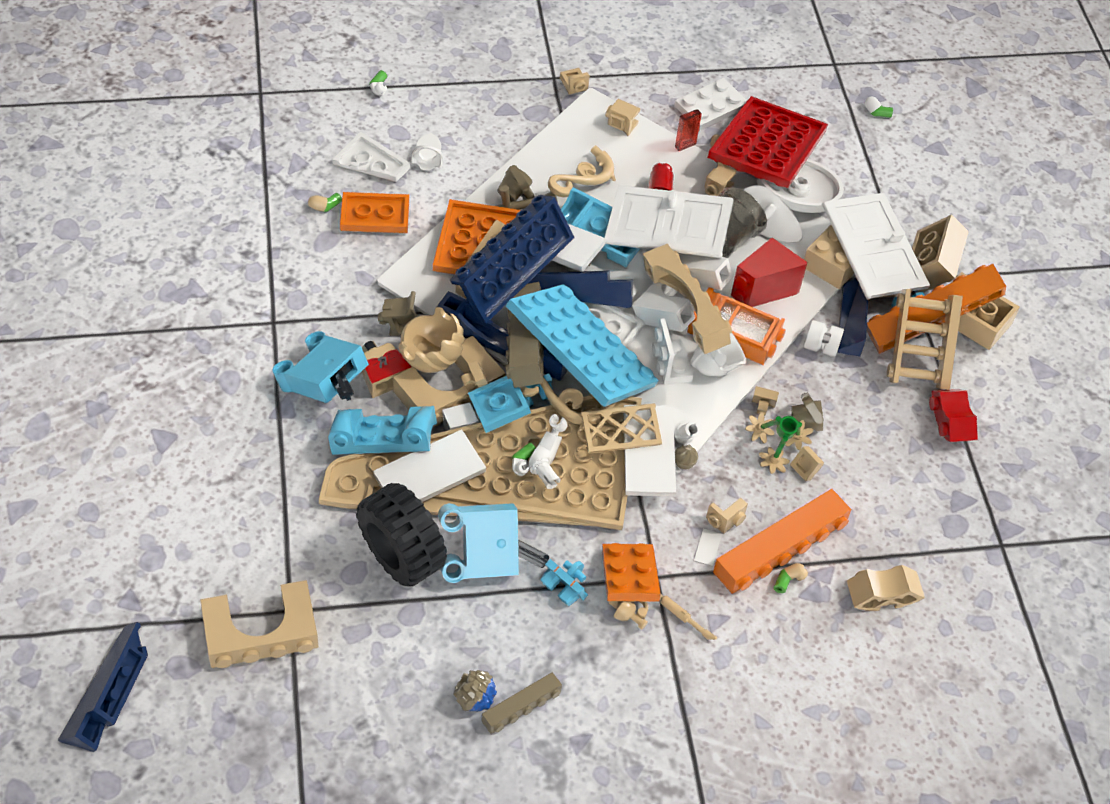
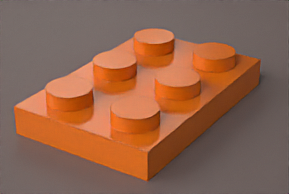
M343 192L340 231L408 233L409 194Z
M602 544L607 601L660 602L661 593L653 544Z

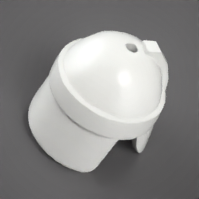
M730 333L731 344L704 354L701 348L697 346L690 363L692 367H696L704 375L720 377L744 365L746 358L739 342Z

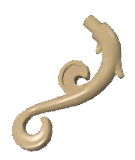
M594 146L590 152L596 157L598 165L602 166L600 174L595 175L596 169L592 164L581 162L576 168L577 176L566 174L551 176L547 182L549 190L559 197H568L573 188L572 183L599 185L607 182L609 179L616 181L614 163L606 151H602L597 146ZM557 181H566V187H561L557 184Z
M543 377V383H540L555 411L567 421L580 425L579 431L583 430L581 413L572 411L566 405L568 402L573 403V410L579 409L584 402L583 394L577 389L568 388L563 390L559 397H557ZM523 386L520 387V390L524 397H532L539 392V387L527 388ZM613 403L606 407H603L602 405L600 407H594L592 408V410L594 411L615 408L614 406L616 403ZM600 416L588 417V422L592 426L599 424L603 420Z

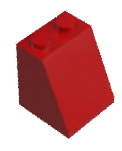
M771 238L737 266L730 296L741 303L755 307L797 295L800 292L808 262L774 238Z

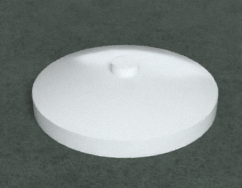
M807 159L789 188L780 187L773 182L757 178L758 186L770 189L789 209L800 212H825L822 202L839 200L844 192L841 179L832 170Z

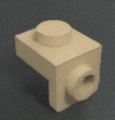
M580 68L560 72V80L568 94L588 89L590 77L588 72L582 73Z
M739 498L724 511L715 503H711L708 507L706 518L712 527L718 528L724 534L734 525L737 527L745 520L748 503Z

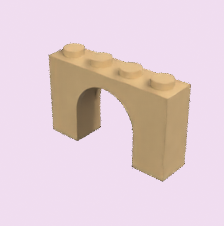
M474 336L464 340L462 353L455 361V364L464 374L472 373L468 364L477 360L489 383L505 377L506 373ZM413 367L393 377V392L408 410L410 407L434 406L437 424L433 425L434 427L443 422V409L469 402L473 405L465 385L453 391L437 390L431 387Z
M307 580L280 585L285 612L283 621L274 631L262 636L246 635L236 629L231 620L227 595L200 599L211 668H226L236 663H253L263 658H279L289 653H306L312 649L319 648Z

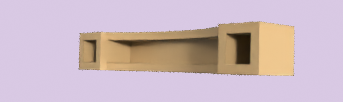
M668 244L642 253L645 271L654 284L658 282L663 283L690 300L697 314V321L692 323L694 340L703 353L707 354L731 344L730 333H732V328L729 321L721 317L718 306H713L708 293L702 291L697 278H693L688 266L682 264L677 251H673Z

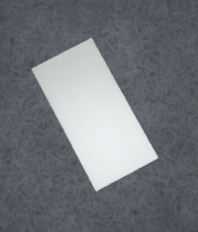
M703 528L694 561L713 566L722 534Z

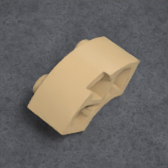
M904 565L895 566L884 571L862 570L847 580L853 605L861 610L880 611L881 606L893 604L896 609L925 598L917 571Z

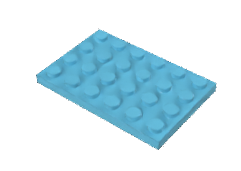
M564 284L512 298L507 303L506 307L603 407L651 389L658 383L659 380L653 375L652 370L645 367L637 359L636 354L628 350L621 343L620 338L612 334L605 327L604 322L596 318L589 311L588 306L580 302L573 294V291Z

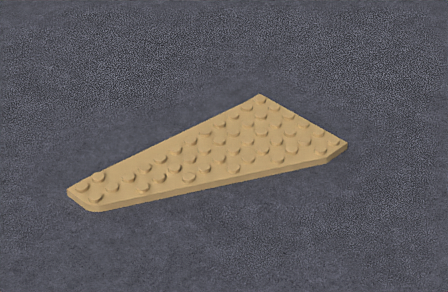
M593 395L583 397L584 402L579 409L573 410V403L571 402L566 404L569 409L577 413L593 411L592 408L601 406ZM631 396L618 401L614 407L641 405L642 398ZM552 405L530 410V414L487 433L480 422L431 435L430 444L462 429L486 466V472L424 501V507L426 510H429L431 515H438L439 509L448 503L455 504L458 507L514 503L518 511V521L597 526L616 530L623 529L628 496L625 495L624 450L589 454L584 429L578 430L580 425L566 420V430L558 434L562 439L555 458L550 464V467L561 479L555 488L547 489L538 475L532 474L530 470L523 476H518L513 472L512 456L529 442L535 447L538 446L546 431L551 432L553 429L549 423V419L553 414L559 417L557 424L563 418L555 411ZM624 413L612 414L610 416L621 425L624 422ZM608 421L600 429L601 432L610 438L618 430ZM621 432L615 439L617 443H624V432ZM597 434L592 439L593 447L603 446L608 443ZM412 452L351 454L334 460L326 469L319 496V504L357 509L358 504L363 499L381 489L373 475V471ZM449 513L446 516H457V514Z

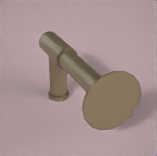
M503 185L499 188L502 204L495 206L520 210L526 208L533 198L510 202L509 186ZM551 191L544 195L553 196L557 201V196L553 194Z

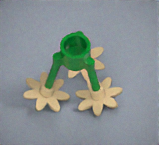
M763 412L759 413L758 420L750 415L749 420L753 425L746 426L745 430L753 432L751 436L752 441L760 437V440L766 443V434H775L769 427L777 425L776 431L779 437H781V441L776 451L774 452L772 447H768V454L759 453V456L764 459L760 466H770L771 474L776 471V468L784 473L786 469L783 465L790 463V460L781 458L784 453L783 448L785 444L790 446L795 443L797 450L800 451L802 442L805 444L812 443L807 435H810L813 429H804V420L798 422L792 416H785L783 418L777 416L774 420L764 421Z

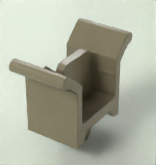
M411 291L409 297L384 300L383 311L378 313V322L382 325L389 323L390 336L401 335L405 325L412 319L420 316L415 314L414 311L415 291Z

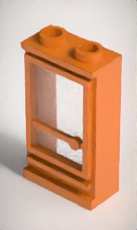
M708 287L706 292L710 297L713 306L717 305L721 312V317L729 321L732 334L739 342L745 358L764 365L768 357H773L777 348L776 342H781L785 335L786 329H783L785 319L781 318L780 320L775 316L716 293L713 288ZM695 310V319L688 325L687 333L694 335L692 323L697 321Z

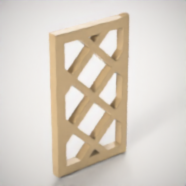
M655 403L581 412L588 453L662 445ZM650 410L651 417L648 421H645L636 415V412ZM617 413L629 415L622 425L610 416ZM600 416L603 420L595 428L588 422V417ZM632 418L643 425L637 435L625 428ZM606 421L618 428L611 438L600 431ZM647 428L655 434V439L643 440L640 437ZM621 432H624L633 439L631 442L620 444L615 441ZM597 434L608 443L603 446L593 447L592 439Z

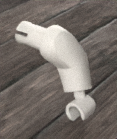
M647 401L644 404H652V402ZM673 409L674 440L682 444L690 443L694 437L699 435L700 426L697 422L694 424V421H690L683 411Z
M553 414L549 419V423L553 427L552 431H546L528 463L530 472L538 475L547 489L555 488L557 483L561 481L560 477L550 467V464L555 458L562 439L558 434L566 430L567 422L562 418L560 423L557 424L559 417L556 414Z

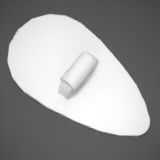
M753 185L745 188L738 194L734 204V212L742 225L767 238H774L779 242L797 243L802 240L801 227L796 217L770 189L764 186Z

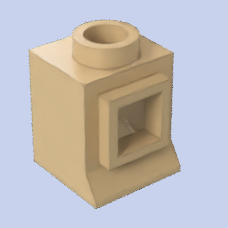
M617 99L613 105L607 108L605 116L608 117V125L624 131L629 136L638 125L639 121L634 118L640 112V108Z
M718 162L717 168H714L706 177L705 193L711 196L725 197L734 186V182L730 180L737 174V170Z

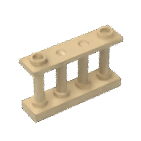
M902 289V293L898 294L896 306L900 308L892 363H889L887 367V377H890L889 382L898 383L899 376L933 380L936 383V388L950 390L963 296L949 295L945 301L910 297L911 289ZM910 306L941 310L943 313H946L945 323L940 325L907 320L908 308ZM905 330L940 334L943 337L942 346L934 348L904 344ZM902 353L936 357L939 360V367L935 371L900 367Z

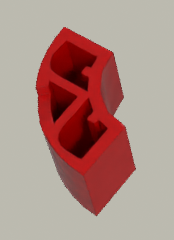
M932 390L929 406L932 411L934 410L939 435L949 442L978 440L977 416L973 414L970 408L967 390Z

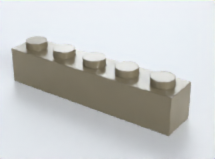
M551 672L482 713L481 721L490 734L499 732L507 724L515 723L522 715L531 713L537 706H543L547 700L558 697L561 693L562 684L554 673Z

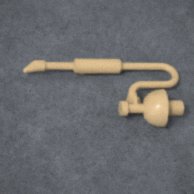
M660 594V603L680 620L691 624L707 640L717 639V636L691 619V614L687 610H684L667 595L663 596ZM609 601V604L617 609L614 618L620 621H628L631 618L638 624L641 630L647 625L648 621L644 618L647 615L649 606L646 601H639L643 608H639L637 614H635L636 605L634 601Z

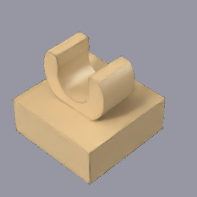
M477 360L468 364L472 373H466L461 376L468 392L489 384Z
M756 386L752 402L758 403L756 413L763 412L765 416L768 406L775 408L779 392Z
M804 446L790 465L805 481H809L821 469L824 462L809 446Z

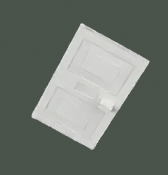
M618 185L605 234V244L651 250L668 244L677 253L722 258L734 200L729 197L676 192L675 190L667 191Z
M885 193L822 202V206L866 299L902 293V289L916 291L929 288L930 284Z

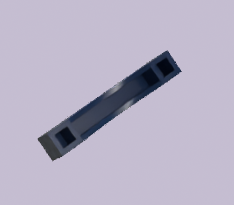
M448 291L436 307L443 308L449 316L453 314L457 317L463 328L464 338L467 339L474 336L482 346L506 356V350H509L506 339L509 336L508 330L491 320L487 324L480 323L468 300ZM544 346L543 374L549 373L552 378L561 381L568 370Z

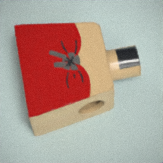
M368 341L362 346L369 365L361 372L372 398L393 390V377L412 367L390 343L377 347L374 341Z

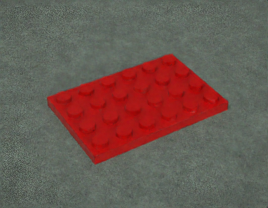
M751 96L709 150L707 158L714 160L716 163L719 162L733 167L737 171L754 175L758 179L773 182L777 186L789 188L825 134L828 124Z

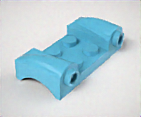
M573 187L561 208L567 223L605 238L612 206ZM605 244L601 250L607 253L608 259L626 268L641 248Z
M434 406L410 407L408 415H372L369 417H363L362 409L338 410L328 436L331 453L335 455L430 451L431 430L433 425L437 424Z

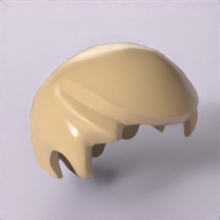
M436 307L434 315L418 316L405 325L401 334L399 350L409 365L422 372L435 373L445 370L459 358L463 350L464 331L455 315L450 314L451 316H449L443 308Z

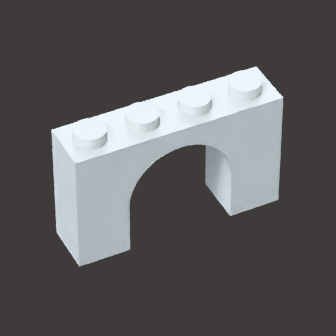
M683 253L679 256L682 264L688 266L691 276L697 278L700 287L722 290L733 278L728 258ZM660 282L653 283L632 305L636 317L645 321L644 325L658 327L660 319L665 318L668 329L683 332L695 319L690 300L675 297L674 295L678 291Z

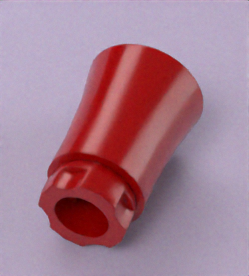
M667 163L655 164L650 173L648 188L673 190L674 174L672 167Z

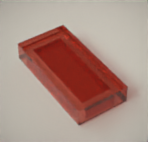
M698 109L683 114L679 118L675 148L678 151L692 147L697 143L702 116Z

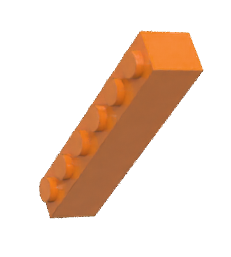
M992 263L988 266L982 265L976 268L973 273L967 276H958L952 283L946 286L939 285L927 295H918L914 298L945 301L949 295L963 296L961 316L1004 296L1006 284ZM895 306L890 312L882 316L880 314L875 315L867 322V333L879 354L894 347L900 307ZM909 306L907 320L941 325L945 323L946 313H943L941 310ZM905 330L904 342L925 332Z
M830 489L717 558L713 573L731 594L740 589L742 591L746 590L757 578H765L771 573L773 568L778 565L784 566L797 553H805L813 543L824 541L836 529L838 531L843 529L849 522L848 518L852 509L833 489Z

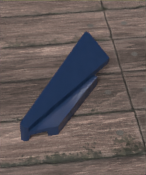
M610 270L539 272L528 283L539 282L541 290L564 284L573 291V294L580 302L623 308L632 307L633 279L610 280Z
M857 278L845 283L842 289L839 328H843L844 332L837 353L861 357L866 342L868 299H866Z
M139 622L128 624L123 628L58 738L59 742L95 752L98 749L105 725L108 727L115 725L148 657L146 646L141 645L138 630L141 628Z

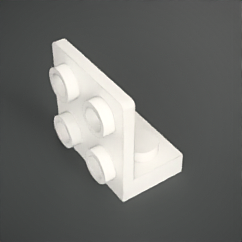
M665 318L660 319L658 328H655L656 343L652 344L653 356L658 359V375H662L664 385L692 382L693 374L683 339L670 340Z

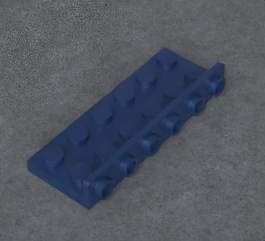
M544 195L534 197L525 209L519 211L510 223L504 225L501 231L494 238L488 240L486 246L475 253L471 260L459 268L450 279L451 284L461 287L480 323L487 324L510 299L524 288L575 238L555 197Z

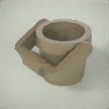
M516 165L510 166L497 189L498 193L501 195L499 188L507 185L510 189V202L517 201L522 194H524L526 199L535 197L530 188L533 183L532 179Z
M808 392L803 393L801 399L804 404L791 406V416L798 422L804 420V429L812 428L815 431H823L824 418L821 400L813 401Z

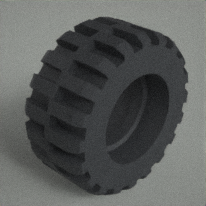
M400 483L387 484L358 504L356 518L358 519V526L362 531V536L366 540L370 551L375 555V559L383 566L386 573L392 576L393 580L399 582L402 586H415L444 566L447 560V549L444 545L443 536L439 532V527L432 519L429 510H426L423 502L415 496V493L408 490L405 485H400Z

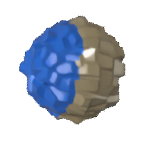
M470 670L469 674L463 673L461 680L455 686L453 695L461 705L462 710L478 712L490 708L494 703L493 698L497 691L495 690L496 685L493 677L489 675L488 671Z

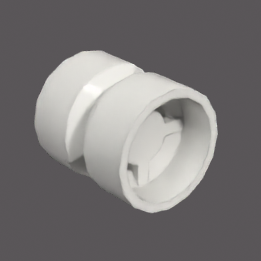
M813 320L804 348L815 352L820 349L823 354L836 357L844 329L833 325L828 328L825 323ZM824 334L830 336L828 344L822 342Z

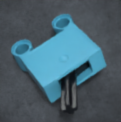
M317 331L306 337L305 343L309 353L294 366L292 361L284 360L277 363L272 369L283 392H294L328 403L336 394L342 400H351L354 391L349 383L369 364L360 345L326 336L324 332Z
M448 503L443 505L438 511V518L444 530L456 532L463 526L464 560H461L456 554H447V560L440 569L444 579L450 583H457L462 579L519 575L518 557L540 568H544L549 560L548 554L518 540V511L514 503L459 507ZM456 513L457 519L451 523L445 522L446 515ZM450 564L459 565L457 571L453 573L446 572V568Z

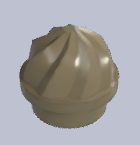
M690 444L682 445L675 450V463L679 468L690 469L697 463L698 453Z

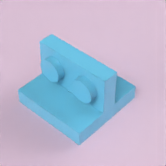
M507 376L468 393L486 433L531 413L520 387L514 388L512 379H508Z

